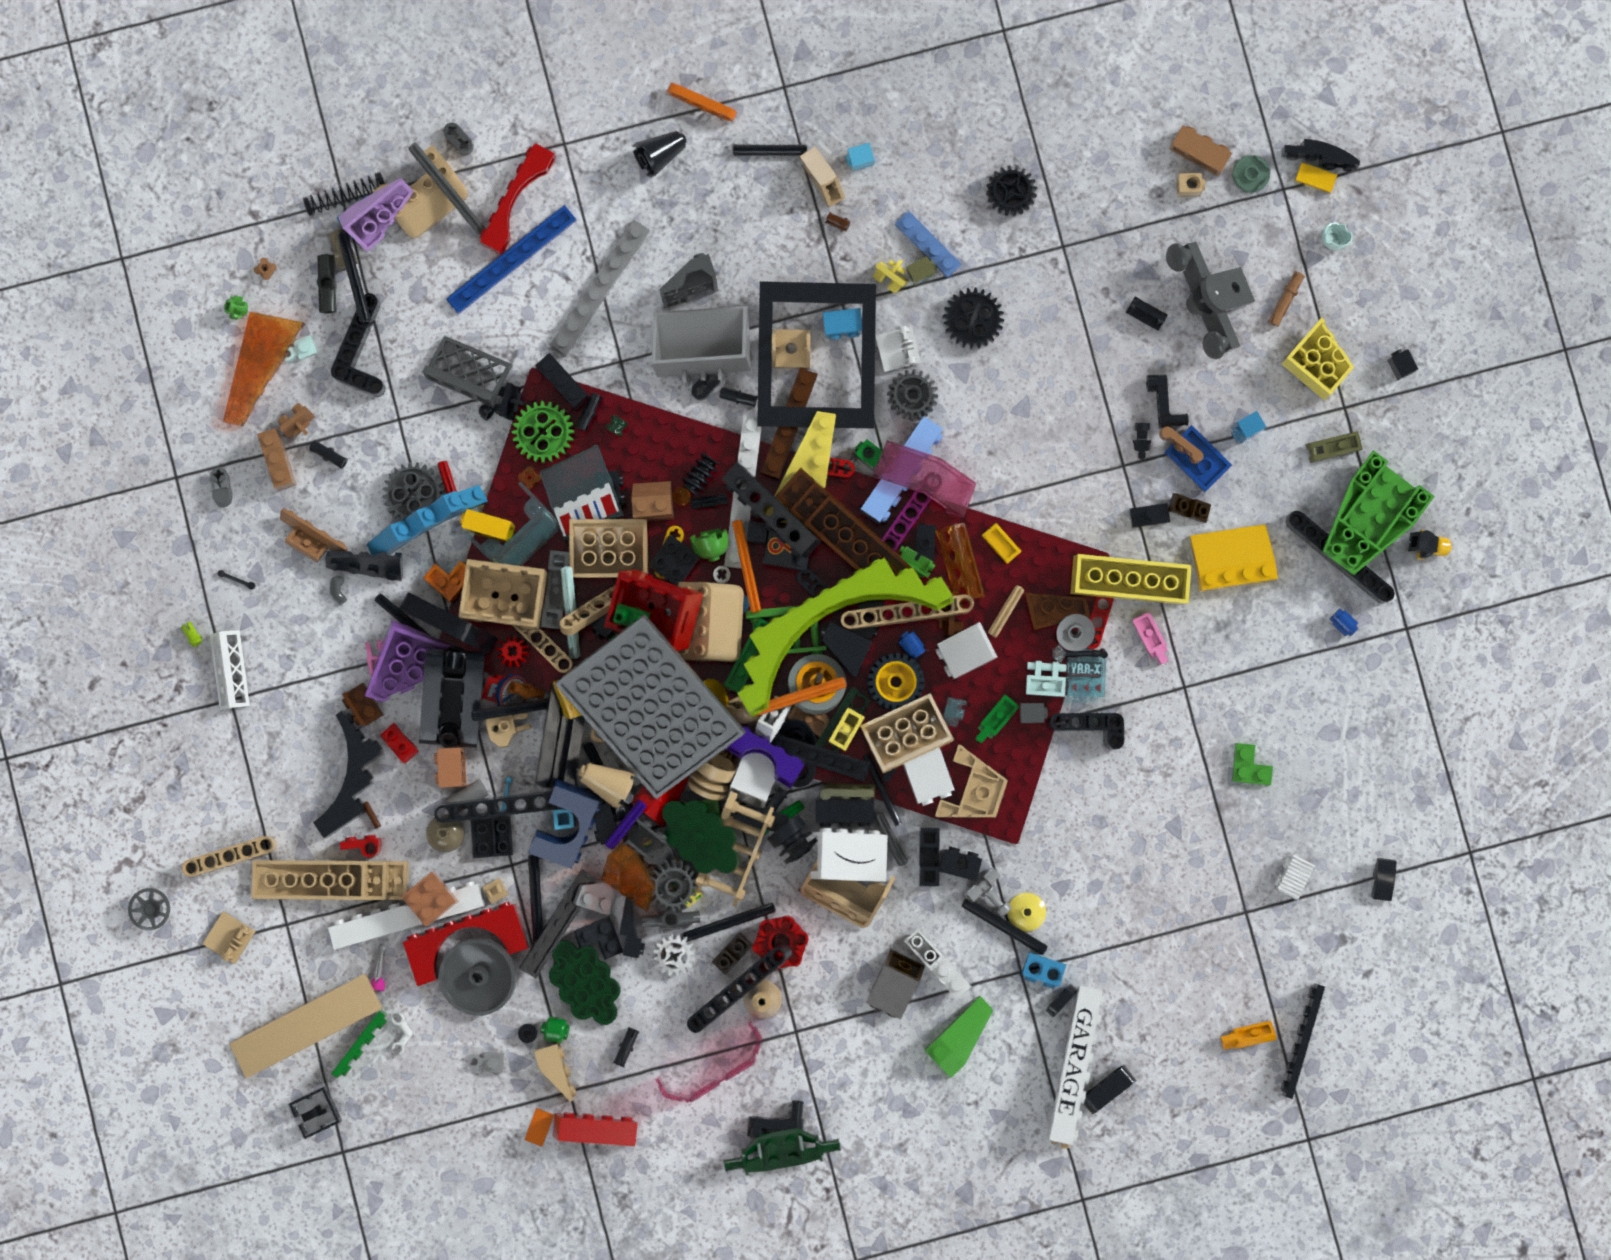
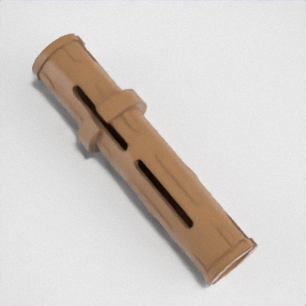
M1294 271L1288 285H1285L1283 288L1284 292L1268 320L1271 325L1280 326L1294 296L1298 294L1299 286L1305 278V275Z

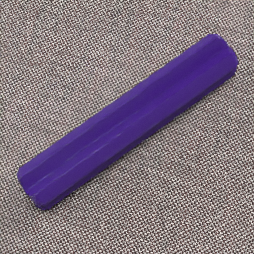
M638 800L606 840L605 845L613 850L645 810L646 804Z

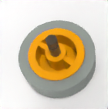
M812 654L805 656L797 661L790 671L787 681L788 694L843 677L846 682L845 673L834 659L826 655ZM846 688L794 705L801 711L809 714H824L833 710L840 703Z

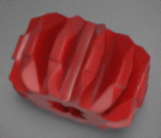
M514 635L513 641H511L510 636L506 637L508 643L500 641L504 647H497V651L503 653L497 657L499 659L504 658L502 661L503 665L509 661L508 666L512 668L514 662L517 667H520L519 660L523 663L527 662L522 657L523 655H530V653L524 652V650L529 648V645L522 646L525 642L523 638L518 642V636ZM517 647V655L514 656L512 654V657H510L511 652L509 649Z

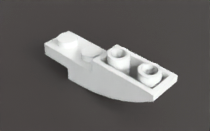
M919 928L904 941L957 1000L971 988V985Z

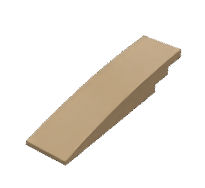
M252 860L251 899L404 900L401 896L409 890V861Z
M363 974L233 1041L229 1045L245 1078H248L383 1009L367 975Z

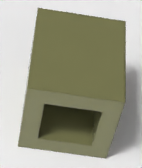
M927 256L906 267V271L914 286L935 277V270H937L932 259L929 260Z

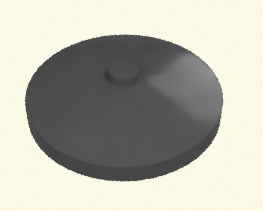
M470 938L459 942L447 952L440 965L439 983L443 995L454 1008L469 1015L483 1016L496 1012L509 1001L516 987L517 972L513 959L501 945L489 939Z

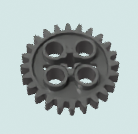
M409 462L408 468L401 464L400 471L394 468L395 475L388 474L391 481H384L388 487L382 488V490L387 492L382 498L388 499L384 503L385 506H391L388 512L392 513L395 511L393 517L396 519L401 516L400 521H403L415 512L411 511V505L414 502H419V509L430 506L442 496L440 493L444 492L445 489L439 488L443 481H436L439 475L435 474L432 476L434 472L432 468L427 471V465L424 464L420 468V464L417 462L415 467H413L412 463ZM412 475L416 476V483L409 485L408 478ZM425 480L424 484L419 487L421 481ZM426 487L432 489L429 496H423L422 494L423 489ZM400 490L404 491V498L397 500L396 493ZM411 490L416 491V497L411 496ZM409 499L407 505L403 507V504Z

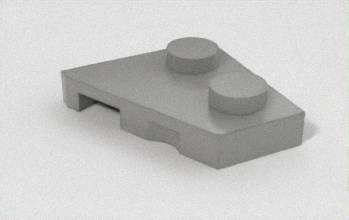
M614 879L612 881L579 885L573 904L610 916L622 880Z

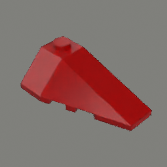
M690 775L657 799L643 786L633 798L632 803L635 805L638 800L644 802L646 808L643 812L661 827H664L666 822L662 815L663 808L670 801L680 800Z

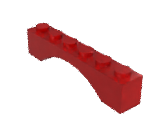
M534 143L533 147L530 146L527 149L524 163L519 164L515 179H511L507 186L508 192L500 198L498 210L496 213L493 212L491 214L488 228H484L479 237L482 246L499 255L505 252L511 241L509 231L510 216L516 199L530 183L547 175L556 160L555 153Z

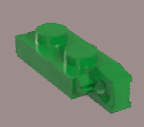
M1004 695L980 723L978 729L981 732L975 740L981 744L986 737L992 739L993 736H996L1020 706L1007 695Z

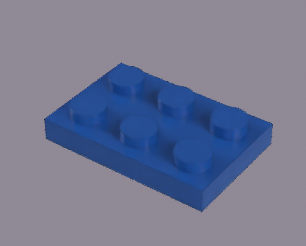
M1191 425L1181 436L1203 453V459L1198 464H1192L1187 454L1184 452L1180 453L1174 449V444L1164 453L1205 493L1232 464Z

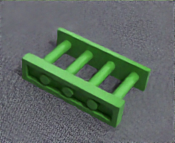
M799 606L761 609L758 613H751V610L745 611L746 620H750L754 630L760 618H769V621H771L773 618L784 616L789 609L793 607L798 608ZM818 622L810 626L812 647L801 648L799 637L793 643V649H789L786 655L810 652L811 655H823L822 651H826V646H820Z

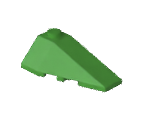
M979 996L924 1049L951 1078L966 1064L993 1009Z

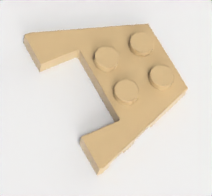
M958 745L953 762L971 767L972 769L960 805L940 800L935 817H996L1008 780L963 746Z

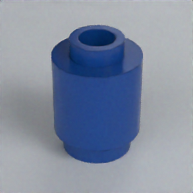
M1338 609L1329 619L1332 621V625L1344 636H1352L1358 630V622L1345 610Z
M906 631L899 637L901 641L898 643L912 659H916L926 651L923 648L924 644L914 631L911 633Z

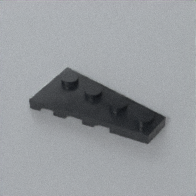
M327 551L325 556L326 568L334 571L339 570L352 574L380 577L391 581H402L403 578L402 553H395V556L387 555L386 552H379L378 555L360 552L358 555H353L350 551Z

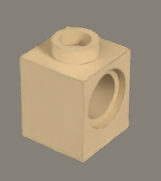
M1202 173L1178 174L1176 178L1177 197L1200 196L1202 190H1205V179H1202ZM1187 182H1194L1196 188H1189L1187 186Z

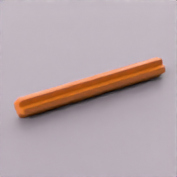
M735 520L732 522L750 610L751 613H758L761 611L743 522L742 520Z
M840 677L771 699L768 708L755 716L846 688L845 679Z

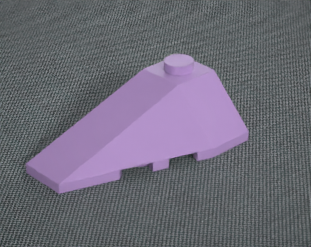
M399 178L353 204L338 218L343 229L368 252L383 239L385 231L395 221L394 217L399 210H402L414 191L402 178Z

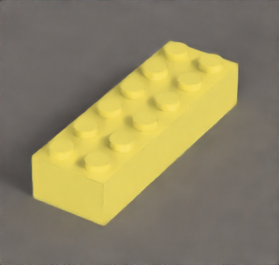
M1077 554L1073 557L1070 594L1185 605L1189 603L1192 565Z

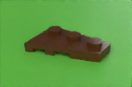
M1024 593L1033 630L1058 625L1063 618L1071 614H1081L1090 617L1086 598Z

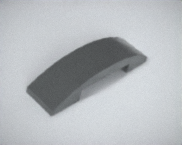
M550 550L546 597L541 624L543 628L561 629L560 621L564 613L561 568L569 567L570 552Z

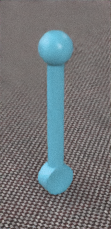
M511 777L505 778L504 796H508L509 787L513 781ZM502 802V808L499 811L505 810V802Z

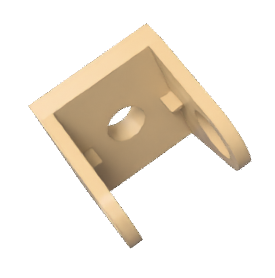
M773 329L772 368L810 369L811 330ZM789 344L797 347V351L794 354L787 353L786 347Z

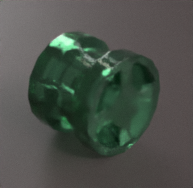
M612 415L611 422L605 426V429L621 438L623 435L622 431L629 424L621 418Z

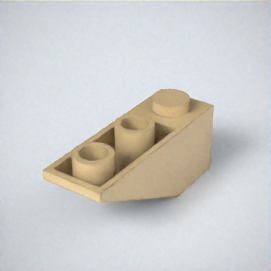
M556 1043L535 1050L534 1054L539 1070L570 1102L573 1101L576 1090L574 1084L570 1085L568 1077L571 1076L568 1065L565 1066L563 1058H565L563 1047H559Z

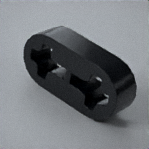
M716 373V382L712 380L707 384L710 377L708 376L709 374H706V381H701L700 378L693 385L691 392L694 399L698 401L705 400L720 384L718 373ZM705 385L704 395L700 394L697 396L696 388L701 389Z
M1069 984L1047 1007L1046 1011L1054 1017L1078 990L1072 984Z

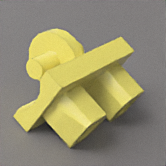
M901 259L897 263L893 260L888 262L893 269L882 261L878 262L875 266L877 269L873 275L874 279L882 283L886 276L891 278L892 281L887 288L893 293L907 285L909 281L899 274L903 275L906 272L901 267L903 264Z

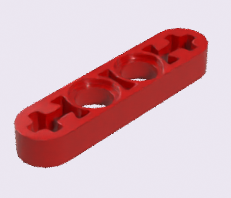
M1095 598L1089 619L1092 622L1093 618L1099 617L1102 620V626L1100 628L1094 627L1095 631H1100V634H1095L1094 640L1097 641L1096 644L1089 645L1087 649L1092 650L1100 645L1114 598ZM1100 599H1105L1108 603V607L1105 610L1099 609L1097 605Z

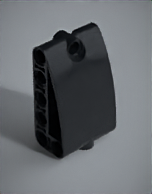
M461 647L426 649L419 744H439L444 748H453L454 746L477 748L479 721L472 720L471 711L479 710L481 706L484 652L465 651ZM451 735L453 739L448 740L444 736Z

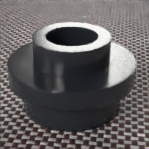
M524 1024L518 1030V1037L524 1043H531L537 1038V1029L532 1024ZM525 1030H529L531 1032L530 1037H526L524 1035Z

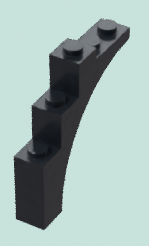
M340 711L336 714V717L343 729L347 742L348 762L346 776L335 801L323 815L313 822L323 838L330 837L365 813L363 809L365 805L360 798L356 799L355 796L374 784L372 773L369 769L365 770L364 767L383 755L381 753L383 748L380 743L370 738L364 741L363 739L366 738L360 728L356 729L353 724L352 715L349 712L346 714L345 711Z

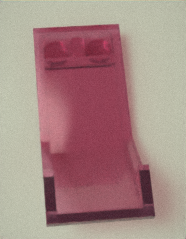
M888 440L874 471V477L924 493L945 507L947 513L962 518L965 516L977 485L976 482L942 458Z

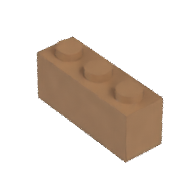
M1182 125L1169 149L1219 177L1232 152L1225 145L1214 143L1213 139L1209 136H1202L1196 133L1197 131L1193 127Z
M274 428L258 433V439L274 488L281 491L296 486L297 484L280 431Z

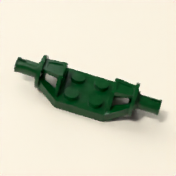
M799 1128L761 1134L745 1149H741V1157L724 1159L725 1172L743 1169L746 1176H748L749 1172L776 1170L810 1163L819 1159L820 1162H823L822 1156H824V1153L841 1151L839 1138L822 1142L819 1140V1135H813ZM803 1141L814 1143L816 1147L804 1148ZM758 1150L759 1157L748 1160L747 1156Z

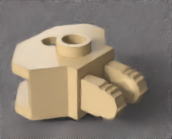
M528 713L486 719L485 722L490 740L501 748L510 746L514 735L532 728L531 724L516 727L515 720L526 719L529 717ZM495 726H498L499 728L497 732H494Z

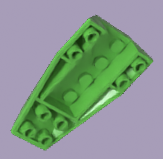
M1374 450L1351 479L1322 551L1352 575L1357 573L1412 528L1435 497L1421 485L1413 487L1386 466L1389 461Z

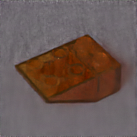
M620 843L608 855L601 879L647 912L656 886L638 854L624 843Z

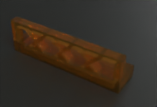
M965 523L953 524L936 530L953 595H960V588L963 587L966 595H969L972 599L985 597ZM947 531H949L950 534L949 543L945 541L943 534ZM951 550L955 552L956 557L954 561L949 556ZM956 568L960 570L961 576L959 579L954 574ZM963 599V600H961V601L959 602V604H960V603H963V602H966V601H968V600H964V599Z

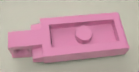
M1150 612L1131 620L1148 654L1152 658L1156 657L1160 665L1166 663L1168 659L1164 652L1168 651L1167 644Z

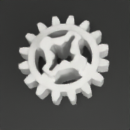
M670 933L669 939L663 936V943L658 941L656 945L659 948L654 949V953L658 955H655L653 959L659 961L656 967L662 966V973L668 970L669 976L672 975V972H675L677 976H679L680 971L685 974L687 972L686 967L691 968L693 965L691 962L695 961L696 958L692 956L696 950L690 949L693 943L686 942L688 937L681 939L679 933L677 937ZM665 947L667 953L662 957V949ZM672 952H673L674 954H675V953H679L677 957H676V956H671V953H672ZM687 952V960L684 962L682 956Z

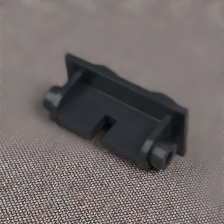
M1136 296L1126 311L1130 316L1157 331L1160 330L1168 314Z

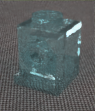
M947 698L943 715L946 725L957 727L959 720H963L965 709H962V705L966 706L967 701Z

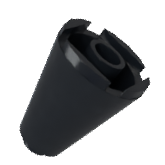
M678 131L636 142L632 146L636 147L633 150V154L642 170L646 169L648 171L646 175L652 178L686 147L685 143H687V140L683 133Z

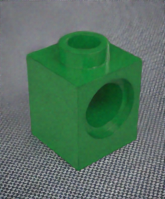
M868 439L864 443L860 441L854 449L856 451L855 457L872 470H874L885 455V452ZM870 449L874 455L871 458H866L863 455V451Z

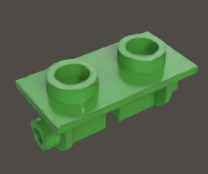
M902 546L898 552L916 570L917 575L921 578H924V576L928 578L931 574L928 570L932 572L935 567L933 561L922 555L918 561L915 560L918 553L907 546L906 548Z

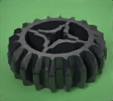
M1008 165L1007 171L1001 167L1000 173L995 171V177L989 178L991 183H988L986 188L990 190L986 191V195L991 197L988 199V203L995 202L992 208L999 207V214L1004 210L1005 216L1012 212V216L1015 217L1016 211L1022 215L1023 209L1028 211L1030 209L1029 205L1034 204L1033 199L1037 197V194L1034 192L1037 191V186H1031L1035 183V179L1029 180L1031 173L1024 175L1025 168L1019 172L1018 166H1015L1014 170H1012L1011 165ZM1009 177L1015 178L1012 182L1001 181ZM1020 181H1022L1026 187L1027 196L1024 195L1023 191L1019 189ZM1016 184L1015 191L1008 197V191ZM996 186L1005 195L1003 201L997 195ZM1012 199L1022 200L1018 204H1008Z

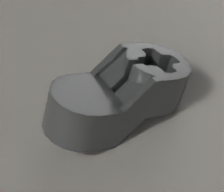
M214 468L210 473L212 497L218 507L224 508L232 502L230 476L224 468Z

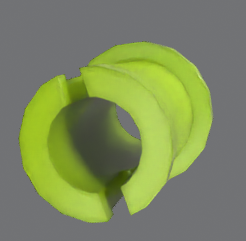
M191 621L187 622L190 630L183 624L181 629L189 640L188 644L192 645V647L200 645L203 642L202 635L197 633Z

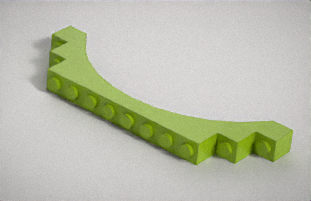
M885 558L877 559L866 569L857 570L852 577L840 580L831 589H824L820 592L819 596L805 600L803 605L798 608L793 607L784 616L773 618L769 622L770 624L753 630L750 637L760 655L748 658L744 666L754 684H748L738 692L750 716L753 717L768 708L773 681L782 660L793 643L810 626L826 615L845 606L868 600L893 599L908 601L939 611L954 602L953 595L942 577L933 578L924 586L913 567L910 569L906 568L899 572L898 576H895Z

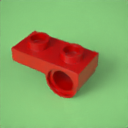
M395 723L380 734V737L404 764L419 752V749Z
M366 835L364 840H357L356 837H347L345 842H340V850L361 848L362 854L366 857H376L381 852L382 841L381 838H376V835ZM370 843H373L376 848L373 854H369L366 849Z

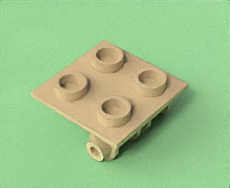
M223 911L203 942V945L221 955L225 961L236 964L256 931Z

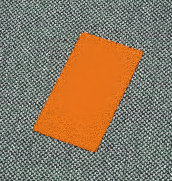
M536 1108L524 1140L542 1147L554 1114Z

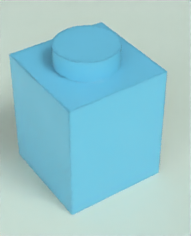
M870 143L848 148V155H845L847 166H851L852 171L875 164Z
M567 809L553 810L555 830L574 828L576 826L575 815Z

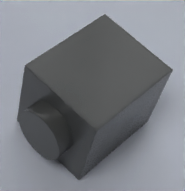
M1044 703L1019 704V724L1044 723V719L1048 717L1047 708H1044Z

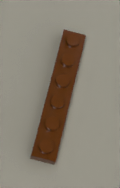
M803 368L799 369L786 407L807 406L818 376L817 373ZM799 427L777 428L761 474L777 480L780 479Z

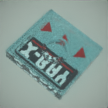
M1067 657L1066 696L1105 697L1106 659Z

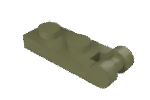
M1358 431L1305 444L1306 449L1310 453V463L1363 450ZM1321 447L1323 453L1318 454L1316 448Z
M827 783L822 786L820 797L824 800H828L831 796H840L841 799L859 797V799L868 800L875 795V784Z

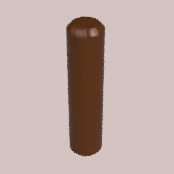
M364 802V809L375 829L381 827L369 802Z

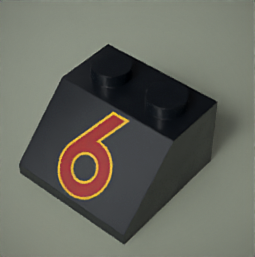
M768 529L762 564L793 571H806L809 556L807 558L801 555L797 557L790 551L792 547L788 543L783 544L777 538L778 533L775 530L771 532ZM796 533L793 536L794 542L799 540L800 533Z

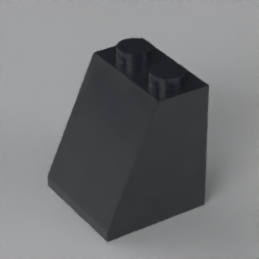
M831 622L828 626L824 625L820 634L822 643L850 676L856 679L872 641Z

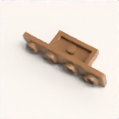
M285 508L281 510L280 520L294 528L285 539L287 545L315 562H318L327 550L347 551L348 548L343 542L333 539L327 532L320 531L309 521L299 518L293 511H288Z

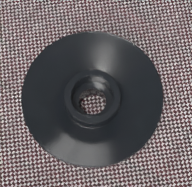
M790 719L782 724L779 735L815 745L814 732L804 721Z

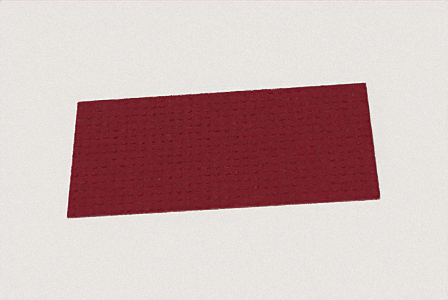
M531 368L520 400L525 402V407L519 406L518 413H515L514 421H512L487 495L488 502L484 504L482 510L483 514L511 521L515 525L511 542L507 544L474 534L465 564L467 559L545 569L548 573L550 550L570 552L569 534L563 536L553 508H562L564 503L570 500L575 502L577 497L583 494L590 495L591 491L596 489V472L618 471L619 475H623L624 480L621 494L625 495V506H622V511H618L603 519H634L632 511L633 484L671 481L674 520L647 522L648 565L662 547L667 530L671 526H679L683 530L684 538L682 543L692 549L690 537L693 535L696 538L700 537V532L713 529H721L723 532L726 529L728 534L734 492L731 493L724 487L726 483L721 478L738 462L741 434L577 382L588 394L589 398L591 392L603 397L595 412L597 413L596 417L593 416L586 432L577 428L576 425L583 413L582 408L586 406L588 400L575 411L536 368ZM542 401H544L545 406L552 402V408L558 404L560 406L559 412L564 409L566 411L564 416H570L567 423H573V426L569 429L575 432L569 435L574 441L567 442L571 448H564L566 454L564 455L560 452V459L558 460L554 456L552 463L546 458L545 464L542 463L541 458H539L537 463L534 462V457L528 460V453L521 455L523 448H516L519 442L513 441L517 435L512 434V431L517 430L513 423H519L516 416H523L520 410L527 412L526 405L534 408V402L541 406ZM545 414L538 418L539 423H545L548 420V416ZM553 420L548 427L554 424L556 420ZM554 428L552 435L557 437L561 434L562 430ZM526 429L525 436H533L534 429ZM546 429L539 430L540 435H547ZM539 437L531 442V445H533ZM760 441L755 478L775 496L796 452H789L780 479L777 480L761 474L771 444ZM540 442L538 448L540 450L547 449L548 442ZM704 453L719 465L715 466L718 472L711 471L713 479L706 477L709 484H701L704 490L697 489L700 495L698 497L685 489L681 484L684 485L683 477L689 479L686 474L687 471L693 473L691 466L698 467L695 462L696 459L703 461L700 454ZM829 463L828 472L833 468L831 463ZM836 465L834 473H838V469L843 470L844 474H847L848 471L852 470L843 467H838ZM856 471L849 478L827 475L825 489L881 539L915 492L911 489H908L906 492L903 490L899 495L901 500L896 507L892 506L889 510L891 515L885 523L882 521L878 526L860 514V510L880 479ZM611 487V490H612L613 495H614L615 492H616V489H615L614 487ZM920 493L916 496V499L923 503L927 500V496ZM721 494H727V505L718 504V506L691 508V499H701V497L714 495L718 497ZM760 494L754 497V503L760 500ZM933 497L895 552L901 556L898 552L902 546L905 548L907 546L915 551L917 524L936 525L933 562L935 567L932 572L928 570L931 573L928 578L925 576L924 578H919L925 586L929 580L942 577L953 596L969 595L973 599L974 606L972 610L967 614L954 615V622H963V630L980 622L997 658L953 680L952 676H947L944 670L946 664L943 659L940 660L935 651L938 649L936 646L938 643L952 636H943V628H938V621L932 619L879 626L876 638L873 636L871 638V647L856 679L850 676L826 648V651H822L823 655L834 659L845 673L846 689L840 703L833 710L825 713L830 722L820 739L815 736L814 746L863 761V756L870 754L882 779L885 773L879 767L861 727L857 730L846 751L829 743V739L847 708L865 717L861 725L893 711L879 706L872 699L867 686L868 674L873 664L885 655L895 653L907 655L898 643L901 641L899 637L906 631L910 633L914 631L924 644L923 648L926 650L914 659L924 675V689L920 698L931 693L954 741L940 747L954 790L951 791L952 795L941 799L940 796L932 798L933 803L925 806L922 803L917 804L904 767L900 765L897 767L889 783L882 780L890 799L895 806L1012 844H1018L1054 731L1047 727V719H1044V723L1019 724V708L996 736H993L992 739L986 737L981 744L975 740L981 732L978 727L1004 695H1007L1018 706L1021 703H1044V708H1047L1048 717L1052 714L1060 713L1065 697L1026 695L1027 675H1035V670H1027V663L1035 662L1036 660L1041 661V663L1059 662V664H1066V672H1058V677H1066V696L1071 677L1068 675L1069 661H1077L1078 657H1059V651L1069 652V650L1063 648L1057 640L1056 630L1058 625L1033 630L1024 593L1086 598L1091 615L1096 597L1070 594L1073 557L1077 554L1110 556L1107 552ZM908 509L905 512L908 518L916 516V512L913 509ZM752 513L750 514L751 522H765L761 517L758 519ZM780 523V527L783 528L787 525V523ZM995 523L1001 527L1021 550V553L1008 564L1001 559L982 537ZM896 525L894 530L896 533L902 534L905 532V527L903 525ZM678 530L670 533L674 538H680L681 536L678 534ZM820 539L822 542L809 555L807 569L812 571L831 589L840 580L852 577L856 569ZM885 541L892 549L894 548L893 541ZM747 543L761 609L801 606L805 600L813 598L797 581V575L800 571L762 564L765 545ZM726 552L720 555V559L709 562L708 558H700L684 582L718 583L713 577V572L718 566H724ZM648 567V574L658 579L654 570ZM727 567L731 577L724 584L740 586L743 589L744 595L747 596L742 569ZM719 570V575L717 576V578H722V580L726 579L725 574L727 572L725 570H723V572L722 570ZM802 574L801 582L807 581L810 584L807 588L811 590L812 586L818 581L814 580L812 582L809 579L810 574ZM573 578V582L578 585L576 590L578 605L581 607L616 584L617 578ZM662 580L664 582L672 584L669 580ZM1018 585L1024 589V593L998 636L995 638L989 635L990 627L1014 587ZM823 586L815 587V595L819 596L820 592L825 588ZM462 592L451 603L448 611L459 617ZM494 593L492 597L494 599H497L499 597V593ZM513 594L511 600L517 601L518 595ZM893 599L887 601L877 600L883 602L884 606L909 603L908 601ZM963 599L959 602V604L964 605V609L970 607L968 600ZM860 603L845 606L839 612L830 613L818 621L820 646H824L822 637H820L824 625L828 626L831 622L842 627V615L847 611L857 610ZM598 604L595 606V608L598 609L604 607L603 604ZM922 606L921 612L928 615L932 612V609ZM910 608L902 610L904 617H911L913 614ZM887 610L883 618L891 620L893 613ZM744 612L742 617V634H751L753 626L750 620H746ZM868 613L863 616L864 621L867 623L874 621L872 614ZM847 616L844 619L845 624L851 626L854 618ZM763 618V620L770 622L769 618ZM467 621L497 637L489 655L485 654L484 672L505 678L509 674L520 675L533 687L542 688L548 693L550 692L551 682L565 675L560 673L513 625L485 621L483 623ZM590 625L578 631L580 657L578 659H571L574 665L573 668L609 641L605 637L602 639L597 637L593 633L594 628ZM540 626V629L569 657L567 635H564L561 629L543 628ZM811 627L800 636L801 648L812 647ZM1073 628L1071 632L1076 633L1078 629ZM443 631L441 632L439 639L444 642L461 647L465 651L482 652ZM535 633L532 636V641L535 643L542 640L541 633ZM516 635L518 636V642L522 638L525 640L522 646L529 645V648L524 650V652H528L530 655H523L522 658L526 659L527 662L523 663L519 660L520 667H517L514 662L513 667L509 668V661L503 665L502 661L504 658L499 659L497 657L503 653L497 651V647L503 648L504 646L500 641L508 643L506 637L510 636L511 641H513V637ZM549 646L546 649L547 656H553L556 652L554 646ZM517 647L509 649L511 652L510 657H512V654L514 656L517 655ZM811 652L789 654L784 657L773 681L770 700L774 699V696L780 697L788 694L787 681L792 667L801 658L811 655ZM562 660L559 663L560 669L566 670L569 667V661ZM685 661L702 681L715 679L722 685H724L735 665V662ZM1041 670V676L1052 677V671ZM893 677L890 683L893 687H899L901 680L898 677ZM724 687L728 703L731 699L739 696L735 692H729V689ZM1057 719L1053 720V724H1057ZM958 745L963 746L1008 780L996 817H935L940 800L960 805L972 769L971 767L953 762ZM804 765V767H803V770H802L801 773H800V775H803V776H804L805 773H806V767H805V765ZM816 767L814 779L832 784H875L869 770L867 771L865 781H861ZM875 785V795L871 798L883 801Z

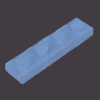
M907 211L895 223V226L929 260L932 259L936 267L947 278L961 266V263L910 211Z

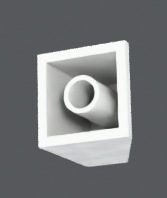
M980 622L936 645L938 649L935 650L940 660L943 659L946 664L944 670L947 676H952L953 680L997 658Z
M940 747L902 764L917 804L922 803L925 806L934 802L932 798L940 796L943 799L952 795L951 791L954 790Z
M751 753L744 756L734 776L728 796L732 791L738 794L737 801L755 808L764 809L775 782V769L770 759L759 753Z

